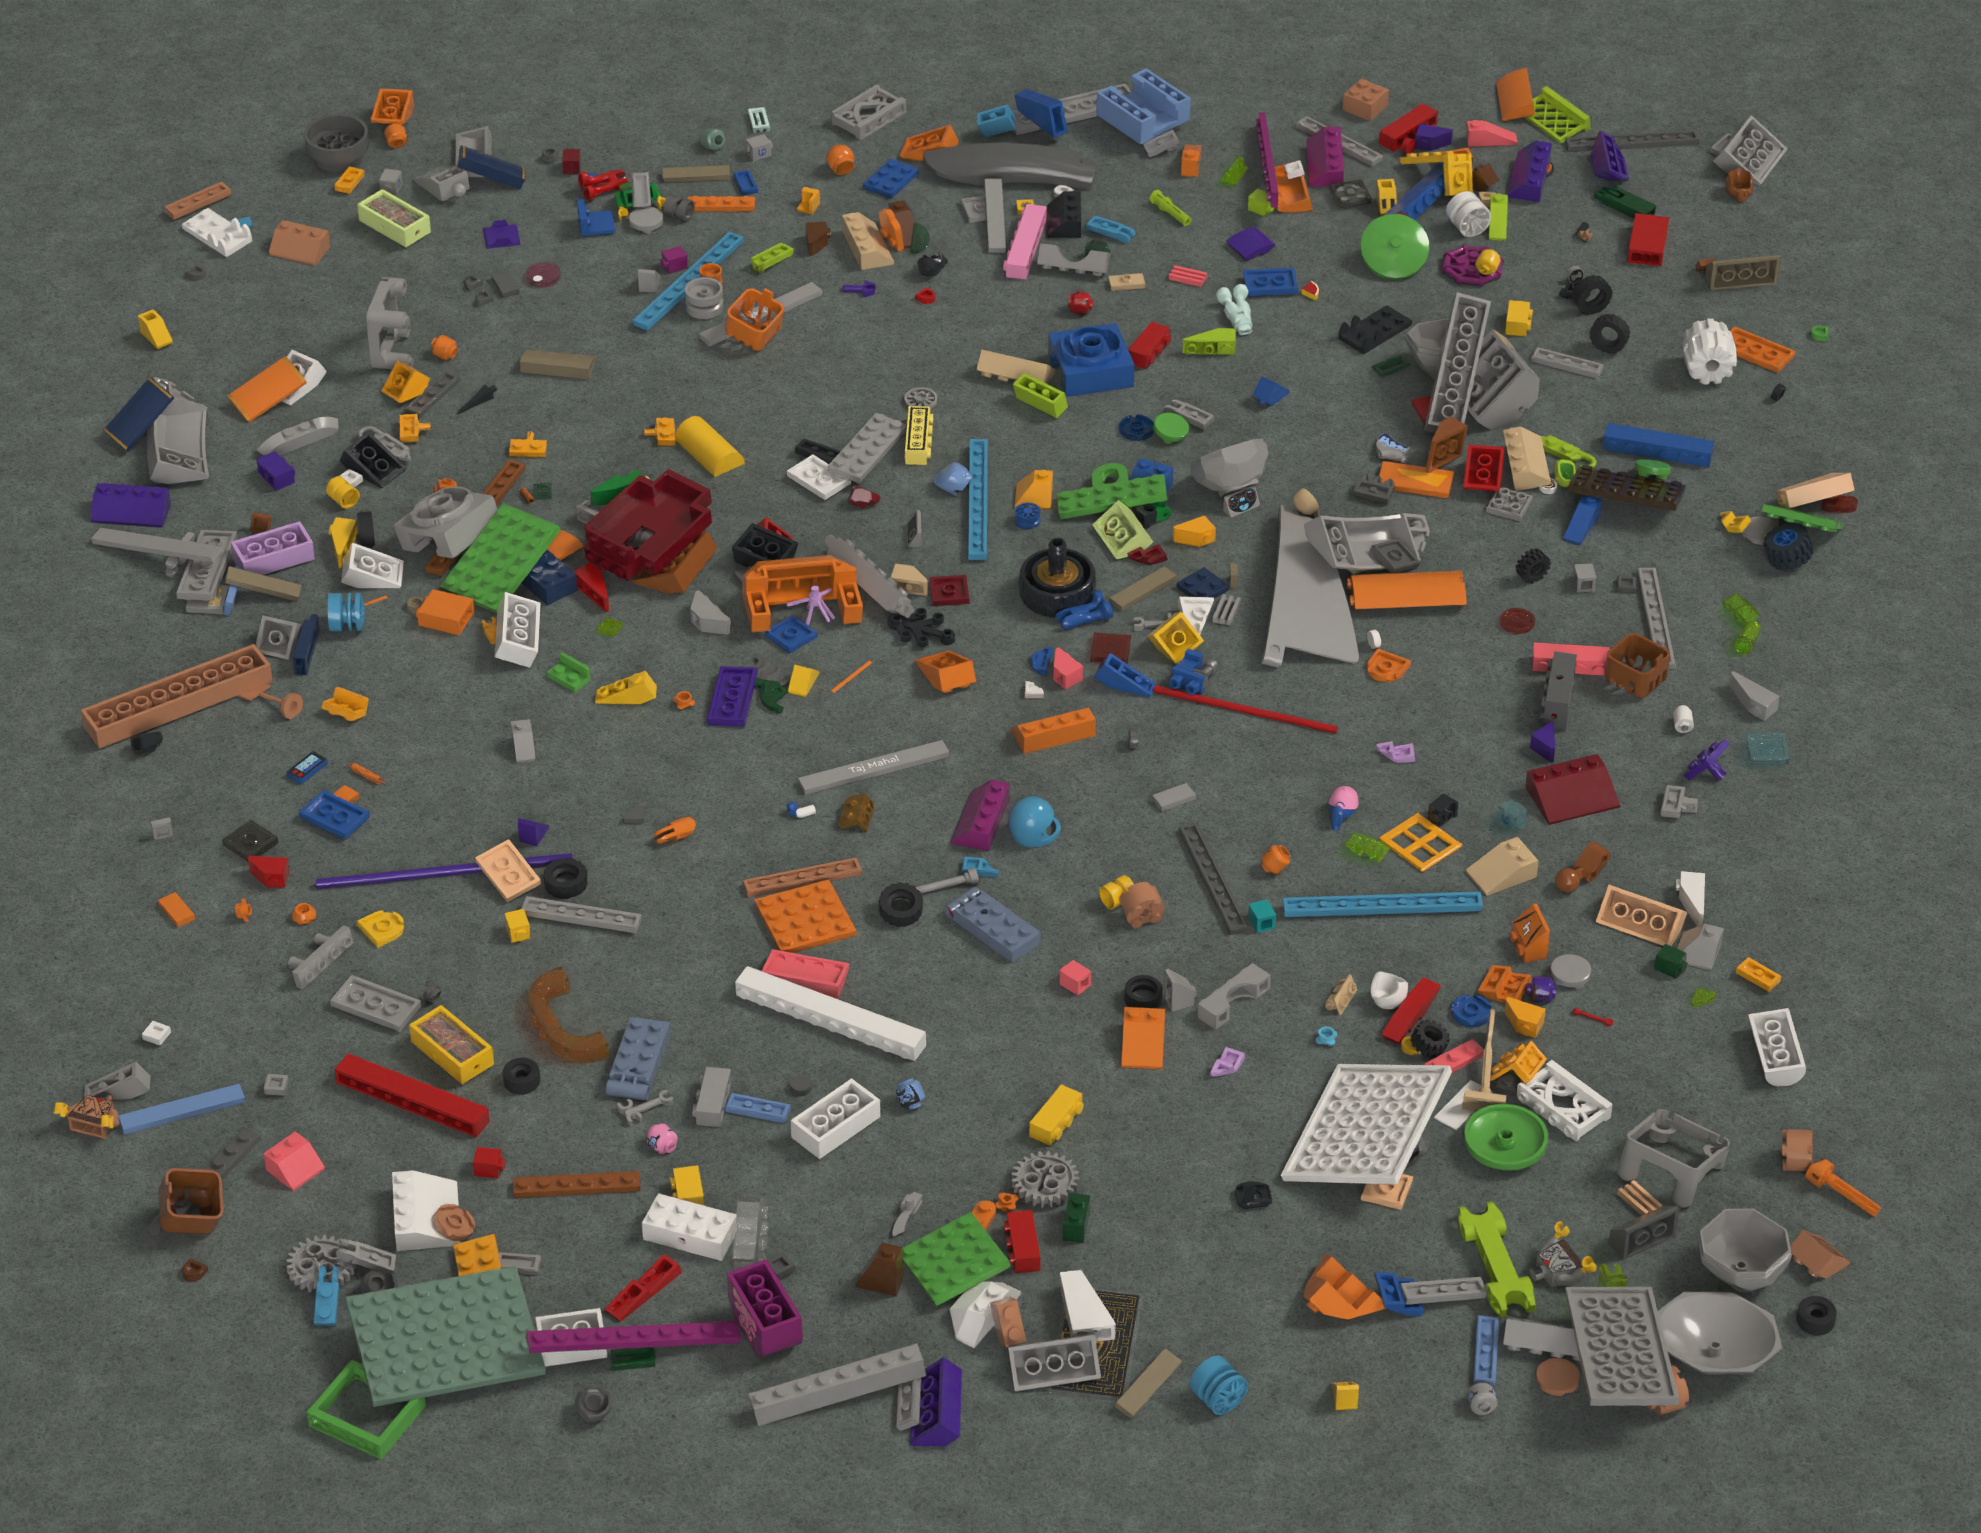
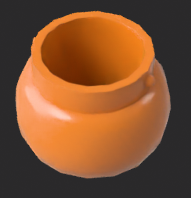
M840 144L831 147L827 153L826 162L835 174H848L854 169L855 157L851 148Z

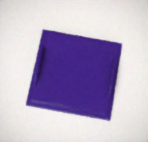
M506 220L493 221L492 227L483 228L487 249L521 245L517 224L508 225Z

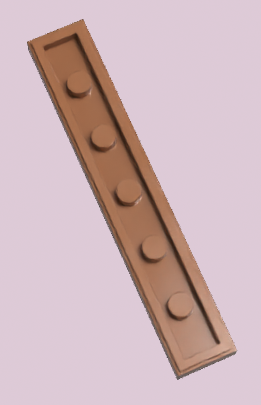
M856 857L742 881L747 898L794 889L828 879L834 881L862 875V869Z

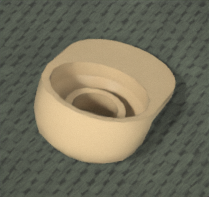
M1304 488L1297 491L1293 496V504L1296 509L1304 515H1312L1315 518L1320 516L1319 505L1314 496Z

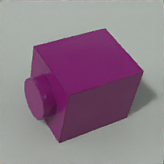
M681 246L661 251L662 259H660V264L669 274L688 269L687 254Z

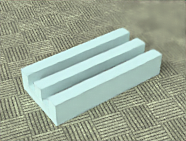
M765 108L748 109L753 133H756L757 130L763 132V129L770 131ZM759 112L762 113L765 125L761 123ZM753 113H755V116H756V120H757V123H758L757 126H756V124H755V120H754V117H753Z

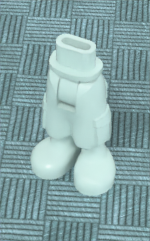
M1238 284L1234 287V302H1232V295L1228 288L1223 287L1216 292L1217 300L1225 306L1224 312L1239 335H1246L1252 332L1251 309L1248 302L1245 301L1248 289L1244 284Z

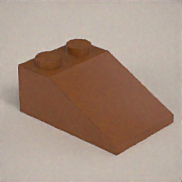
M1449 417L1439 423L1431 442L1426 467L1427 473L1462 456L1468 425L1453 417Z

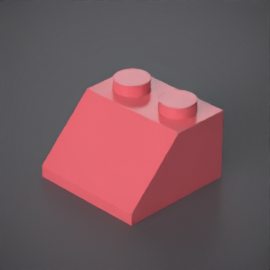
M296 1131L263 1153L266 1171L292 1191L325 1169L310 1142Z

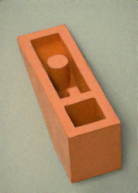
M1185 144L1182 154L1181 176L1198 177L1202 145Z

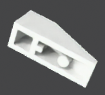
M1681 871L1680 879H1676L1675 891H1679V900L1695 924L1700 926L1703 924L1705 873Z

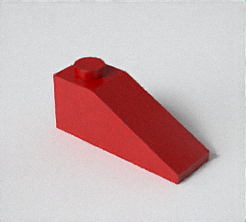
M588 563L574 570L573 572L577 575V588L606 613L609 612V599L601 569L593 563Z

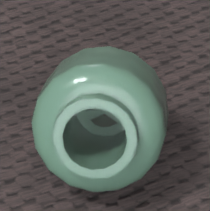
M707 128L701 134V144L706 149L719 150L725 143V135L719 129Z

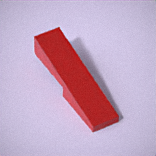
M663 1254L638 1281L633 1279L604 1309L605 1312L619 1322L623 1321L682 1273L680 1265Z

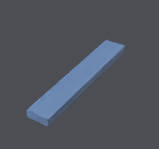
M240 1084L118 1116L123 1133L128 1134L245 1103V1097Z

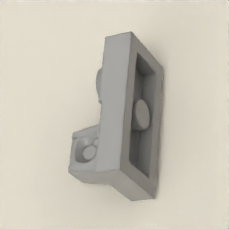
M1171 130L1143 143V146L1150 158L1166 149L1168 152L1178 149L1177 144H1179V140L1174 131Z

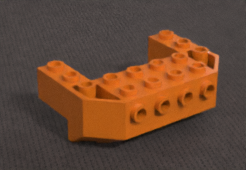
M832 555L758 561L743 575L742 597L751 632L770 631L771 613L769 605L787 604L807 598L809 593H811L812 586H818L819 592L828 588L832 589L831 592L822 596V600L837 599L843 624L862 623L863 604L856 583V567Z

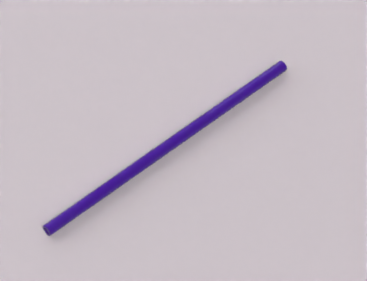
M572 853L524 859L530 867L546 866L560 858L573 859ZM477 863L322 878L316 879V887L321 889L483 871Z

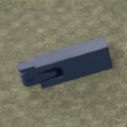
M312 614L309 621L304 620L293 656L295 674L307 675L320 631L317 614Z

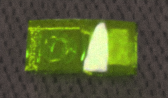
M1738 593L1722 601L1724 608L1732 611L1735 619L1744 624L1751 623L1760 616L1757 609Z
M1353 833L1345 843V846L1359 856L1365 852L1379 863L1390 850V847L1382 842L1358 833Z

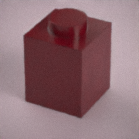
M563 149V174H578L580 172V149Z

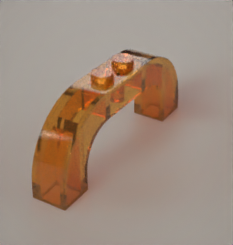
M558 967L539 976L529 991L530 1021L533 1028L537 1027L540 1040H544L556 1056L569 1062L593 1063L609 1058V1046L601 1031L586 1036L570 1035L563 1030L548 1004L553 999L570 993L569 978L563 968Z

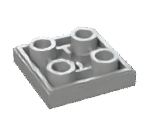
M1500 487V492L1496 491L1489 502L1486 513L1521 522L1532 502L1533 496Z

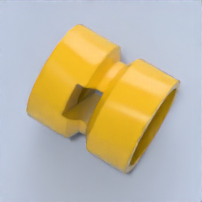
M341 476L332 478L326 486V494L344 509L354 506L359 500L360 493L358 489Z
M1122 875L1113 882L1099 888V895L1103 904L1110 910L1120 906V895L1122 893L1125 895L1129 891L1128 887L1134 884L1128 876Z

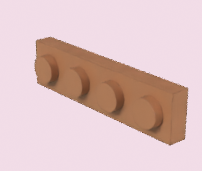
M219 182L164 206L165 213L175 220L230 196L231 189L223 182Z

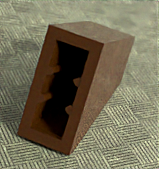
M881 1243L862 1269L856 1287L897 1296L903 1283L902 1247Z

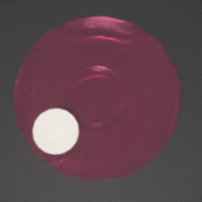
M541 262L533 264L526 271L529 284H535L540 288L553 286L561 279L560 269L553 263Z

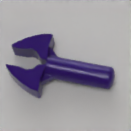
M864 281V285H843L842 289L844 292H861L863 297H868L875 294L876 285L872 282Z

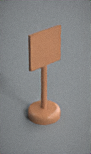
M264 684L238 695V697L249 701L260 696L281 704L280 711L287 719L294 718L301 712L303 707V699L299 694L289 693L281 700L263 693L270 688L269 684Z

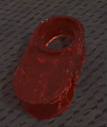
M1836 495L1822 499L1821 508L1828 513H1852L1857 510L1858 500L1850 495Z

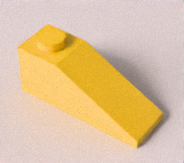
M336 517L333 524L329 526V535L332 538L338 567L343 568L344 557L358 536L357 520Z

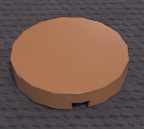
M455 1204L440 1206L433 1219L435 1228L439 1233L454 1241L468 1239L475 1228V1221L472 1215L465 1209H459V1206Z
M1548 1359L1537 1368L1536 1381H1538L1540 1388L1550 1395L1564 1396V1393L1568 1392L1570 1394L1579 1385V1370L1572 1362L1566 1359Z

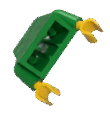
M631 182L619 185V190L614 196L617 209L619 210L620 221H622V216H626L629 220V213L625 207L633 206ZM649 182L651 201L658 200L657 209L662 211L666 198H662V194L657 186Z

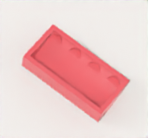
M772 949L762 972L839 999L850 963Z

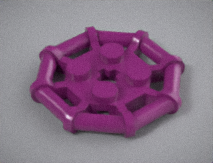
M1462 244L1461 247L1452 251H1446L1443 254L1444 262L1441 271L1453 278L1457 284L1467 283L1483 286V284L1493 279H1499L1502 276L1501 269L1504 260L1500 256V265L1494 274H1482L1476 268V260L1483 250L1489 249V247H1475Z

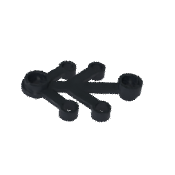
M918 608L916 613L911 614L909 618L900 614H894L887 619L888 626L892 630L898 631L902 642H909L912 639L911 632L905 630V628L911 629L920 647H926L929 644L928 636L922 633L939 637L944 645H951L955 642L953 630L944 629L941 631L927 627L943 624L944 615L942 613H935L933 618L926 619L927 610L925 608ZM917 619L922 620V621H918V622H914V623H913V622H910V621H914V620H917Z

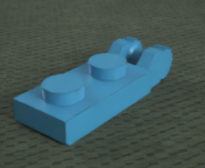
M1095 215L1086 224V230L1118 239L1124 243H1128L1135 235V231L1132 228Z
M320 1266L319 1282H317L314 1325L336 1326L340 1288L338 1282L339 1267L333 1266L332 1282H325L326 1268L325 1266Z

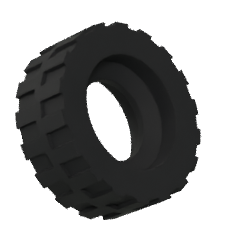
M1599 275L1587 276L1574 288L1572 294L1573 302L1582 313L1587 315L1596 314L1605 309L1611 302L1613 291L1603 277ZM1597 288L1600 290L1596 298L1591 301L1585 300L1590 291Z
M1615 314L1600 315L1589 331V338L1592 344L1601 352L1609 354L1620 352L1630 338L1629 326L1626 324V321L1619 316H1615ZM1604 327L1612 328L1617 332L1618 338L1614 341L1605 338L1602 335V329Z
M560 858L552 861L544 869L545 890L553 897L569 899L582 894L587 888V869L584 864L576 861V859ZM570 874L575 876V879L570 882L556 881V877L560 875Z
M898 882L897 884L893 883L885 887L884 891L882 890L879 897L880 916L883 917L885 922L892 926L905 927L914 924L922 915L923 897L915 886H911L909 883ZM896 898H905L910 901L911 906L907 911L900 912L895 911L891 907V902Z

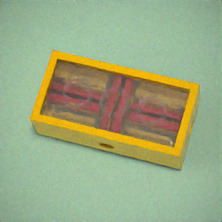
M442 1005L409 1024L411 1042L462 1085L494 1065L493 1047Z

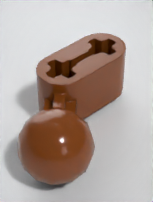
M1594 841L1589 843L1575 862L1573 869L1564 868L1557 873L1555 883L1558 889L1565 893L1573 892L1578 888L1580 879L1583 878L1589 883L1593 881L1608 862L1611 855L1610 851Z

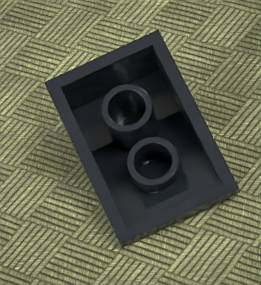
M369 431L343 451L339 460L347 469L362 475L363 479L381 489L407 468Z

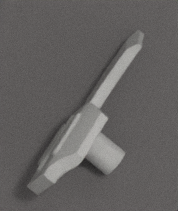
M913 1192L905 1196L900 1204L902 1213L895 1222L892 1237L904 1233L909 1217L913 1216L922 1204V1194Z

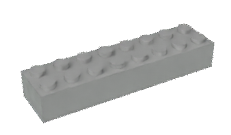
M1458 292L1452 300L1424 426L1425 431L1435 433L1439 423L1449 417L1465 423L1491 304L1489 300Z

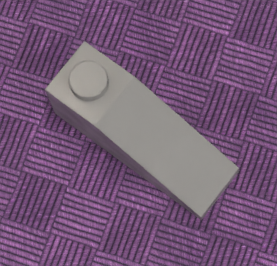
M1734 671L1731 672L1729 687L1749 713L1765 721L1778 710L1779 695Z
M134 1062L85 1085L84 1097L87 1095L100 1097L103 1092H107L112 1096V1100L133 1099L150 1091V1075L137 1062Z

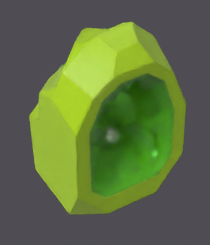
M1561 459L1556 461L1554 465L1555 480H1557L1560 486L1568 487L1576 473L1575 464L1570 460Z

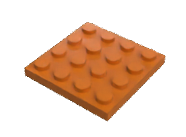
M829 879L754 899L755 906L779 951L795 953L857 936V931Z

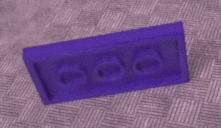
M720 666L707 718L708 725L745 726L758 675L757 668Z

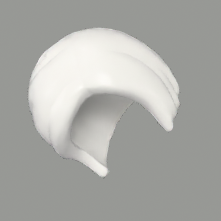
M1377 972L1371 984V997L1377 1006L1382 1009L1392 1010L1398 1008L1407 997L1408 983L1403 978L1385 972Z

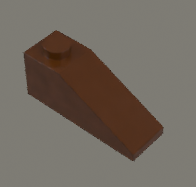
M905 200L889 203V208L893 211L895 218L900 224L904 247L909 248L921 245L911 211Z

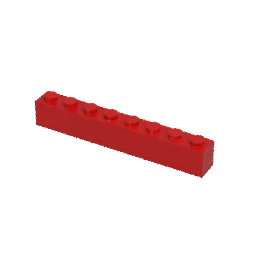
M348 1053L335 1068L336 1083L477 1138L490 1122L489 1109L484 1105L469 1101L466 1098L451 1094L448 1091L433 1087L430 1084L415 1080L412 1077L397 1073L394 1070L387 1069Z

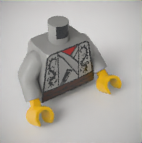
M1558 1221L1555 1224V1235L1552 1234L1537 1254L1536 1267L1530 1269V1275L1534 1281L1544 1278L1550 1287H1573L1583 1280L1587 1271L1593 1273L1597 1269L1596 1264L1593 1262L1594 1260L1590 1256L1584 1257L1581 1262L1564 1239L1560 1240V1237L1569 1235V1228L1567 1226L1561 1230L1564 1226L1562 1221Z

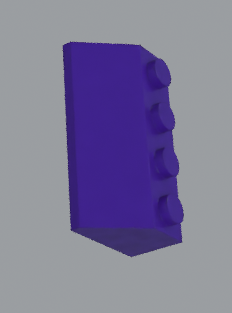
M1534 141L1518 151L1507 192L1508 198L1540 202L1551 161L1552 143Z
M97 483L93 493L91 522L163 528L171 506L169 488Z
M942 1357L925 1368L926 1376L921 1377L919 1424L911 1427L910 1444L912 1446H946L960 1437L962 1369Z

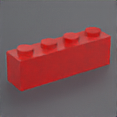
M1422 103L1383 128L1379 133V145L1393 152L1399 150L1406 138H1416L1420 124L1437 125L1438 111Z

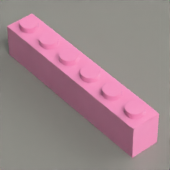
M1027 204L1025 210H1022L1021 220L1018 221L1017 230L1014 232V240L1011 241L1010 250L1007 252V260L1004 261L1003 265L1006 277L1027 279L1047 220V206Z

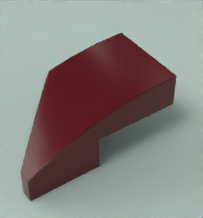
M1159 544L1145 551L1142 547H1139L1127 553L1129 559L1147 565H1154L1168 560L1166 553Z

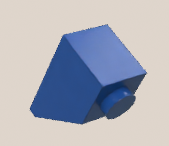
M1262 376L1253 396L1258 398L1257 402L1265 406L1267 403L1275 405L1290 390Z

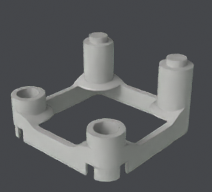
M382 277L384 281H380L366 317L371 367L392 370L397 360L413 367L414 359L411 358L410 354L391 352L394 343L401 338H409L411 331L410 317L406 312L398 311L397 296H405L407 281L403 278ZM384 301H386V310L383 305ZM382 327H387V334H393V336H385L382 344H380L379 333Z
M1659 1109L1656 1111V1115L1652 1113L1627 1134L1617 1174L1625 1181L1636 1179L1642 1159L1666 1169L1677 1179L1672 1196L1673 1202L1678 1207L1686 1208L1693 1204L1698 1183L1711 1169H1722L1724 1167L1730 1141L1724 1137L1723 1143L1718 1142L1720 1134L1675 1113L1673 1120L1668 1118L1670 1111ZM1650 1129L1649 1137L1653 1141L1666 1143L1669 1141L1671 1134L1680 1130L1706 1143L1703 1147V1152L1705 1153L1704 1162L1697 1168L1690 1167L1636 1141V1139Z

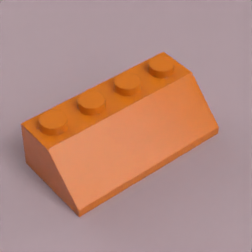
M1088 707L1011 727V732L1023 753L1026 754L1096 736V719Z

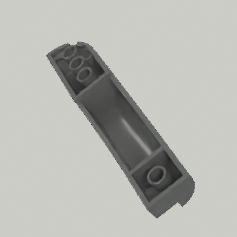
M980 143L924 152L926 165L929 168L932 167L937 175L952 181L985 187V179H1002V183H1047L1090 191L1095 170L1094 161L1087 158H1079V152L1033 144Z

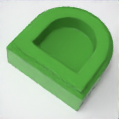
M1813 327L1810 333L1811 338L1816 341L1828 342L1829 327Z

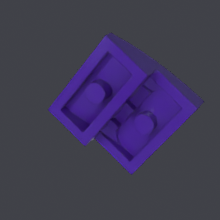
M1256 227L1242 230L1226 240L1227 244L1246 261H1249L1258 253L1263 256L1275 247V244Z

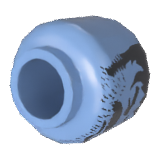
M913 1078L898 1083V1087L895 1089L900 1105L902 1107L909 1106L910 1110L921 1106L920 1101L925 1099V1093L920 1081L913 1080Z

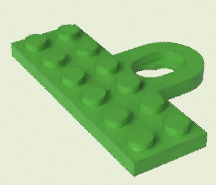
M1108 463L1096 468L1092 473L1093 487L1057 493L1060 520L1105 512L1118 500L1127 507L1168 500L1164 474H1155L1150 477L1129 480L1127 468L1119 463ZM1107 477H1116V482L1111 484L1104 483Z

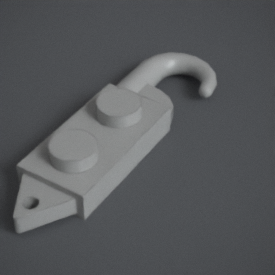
M366 426L359 430V438L363 433L369 431L398 460L411 462L410 448L388 433H383L373 426Z

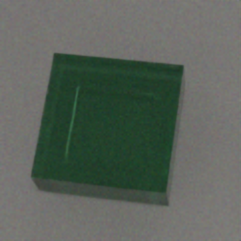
M552 483L533 484V498L535 500L552 499Z

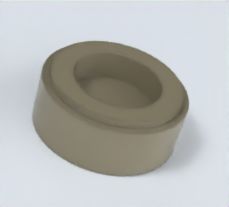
M420 597L408 599L406 602L407 610L411 613H416L418 607H421L424 599Z

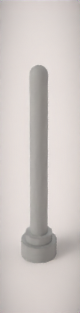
M973 868L967 870L961 876L918 886L916 889L922 894L962 883L974 885L979 883L976 869Z

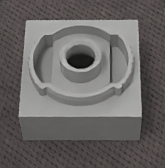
M458 486L441 488L439 491L420 500L410 513L394 524V528L403 550L419 552L434 538L437 546V555L454 558L475 541L498 509L493 495L473 493L467 488Z

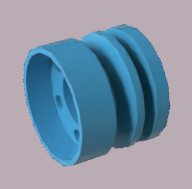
M329 593V631L343 632L344 623H348L349 631H353L354 623H356L357 631H363L365 603L362 599V593H356L355 601H353L352 593H348L347 601H344L342 593Z
M1217 1355L1210 1357L1197 1367L1191 1376L1189 1387L1201 1400H1204V1403L1215 1414L1222 1415L1240 1404L1247 1393L1248 1382L1238 1371L1233 1369L1229 1362L1222 1356Z

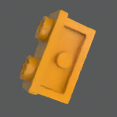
M336 687L333 698L323 701L322 709L327 710L332 715L343 716L345 720L355 721L366 715L369 699L341 687Z

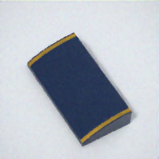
M463 145L460 146L457 167L521 189L526 177L524 167Z
M149 377L103 431L128 452L173 401L174 397Z

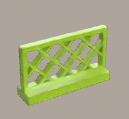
M1547 86L1541 89L1542 93L1533 98L1534 110L1545 109V112H1535V115L1524 117L1559 143L1564 142L1565 138L1572 137L1581 130L1587 132L1591 129L1590 116ZM1542 100V101L1545 102L1546 104H1536V103H1538V102H1540V101ZM1547 109H1554L1556 112H1547ZM1535 117H1544V120H1536ZM1546 117H1556L1555 120H1546ZM1558 117H1565L1567 120H1558ZM1545 125H1555V127L1547 128ZM1557 125H1566V128H1557ZM1569 125H1577V127L1569 128ZM1556 133H1565V134L1562 135L1561 137H1559Z

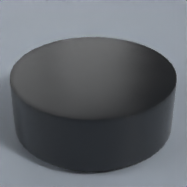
M1778 383L1772 391L1771 399L1776 402L1779 401L1786 391V386Z

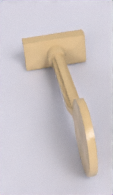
M1490 1009L1488 1015L1481 1088L1479 1092L1465 1090L1462 1109L1478 1111L1490 1105L1506 1104V1095L1492 1094L1489 1089L1492 1062L1491 1040L1495 1009Z

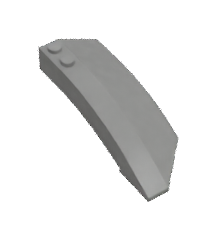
M154 377L153 380L169 392L174 399L147 429V462L150 480L159 484H173L208 479L209 472L205 451L207 407L203 404L195 403V398L185 391L180 392L175 389L176 385L171 381Z
M1408 513L1369 518H1342L1320 515L1304 524L1305 534L1309 542L1333 568L1351 570L1387 569L1370 551L1372 545L1397 538L1420 561L1419 555L1424 551L1426 545L1425 537H1428L1430 534L1425 515Z

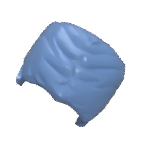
M952 462L943 470H940L933 480L939 488L957 496V493L954 491L964 490L969 481H971L972 476L960 463Z

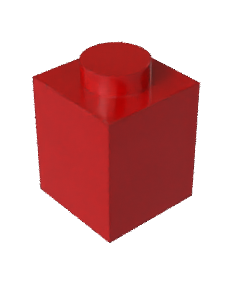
M477 1147L473 1159L474 1176L499 1179L500 1172L504 1171L506 1166V1159L502 1156V1149Z

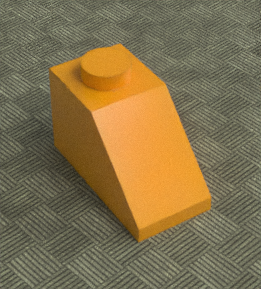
M1205 515L1173 526V541L1176 543L1201 547L1215 542L1216 527Z
M1507 997L1505 1015L1515 1031L1525 1036L1536 1038L1544 1024L1546 1009Z

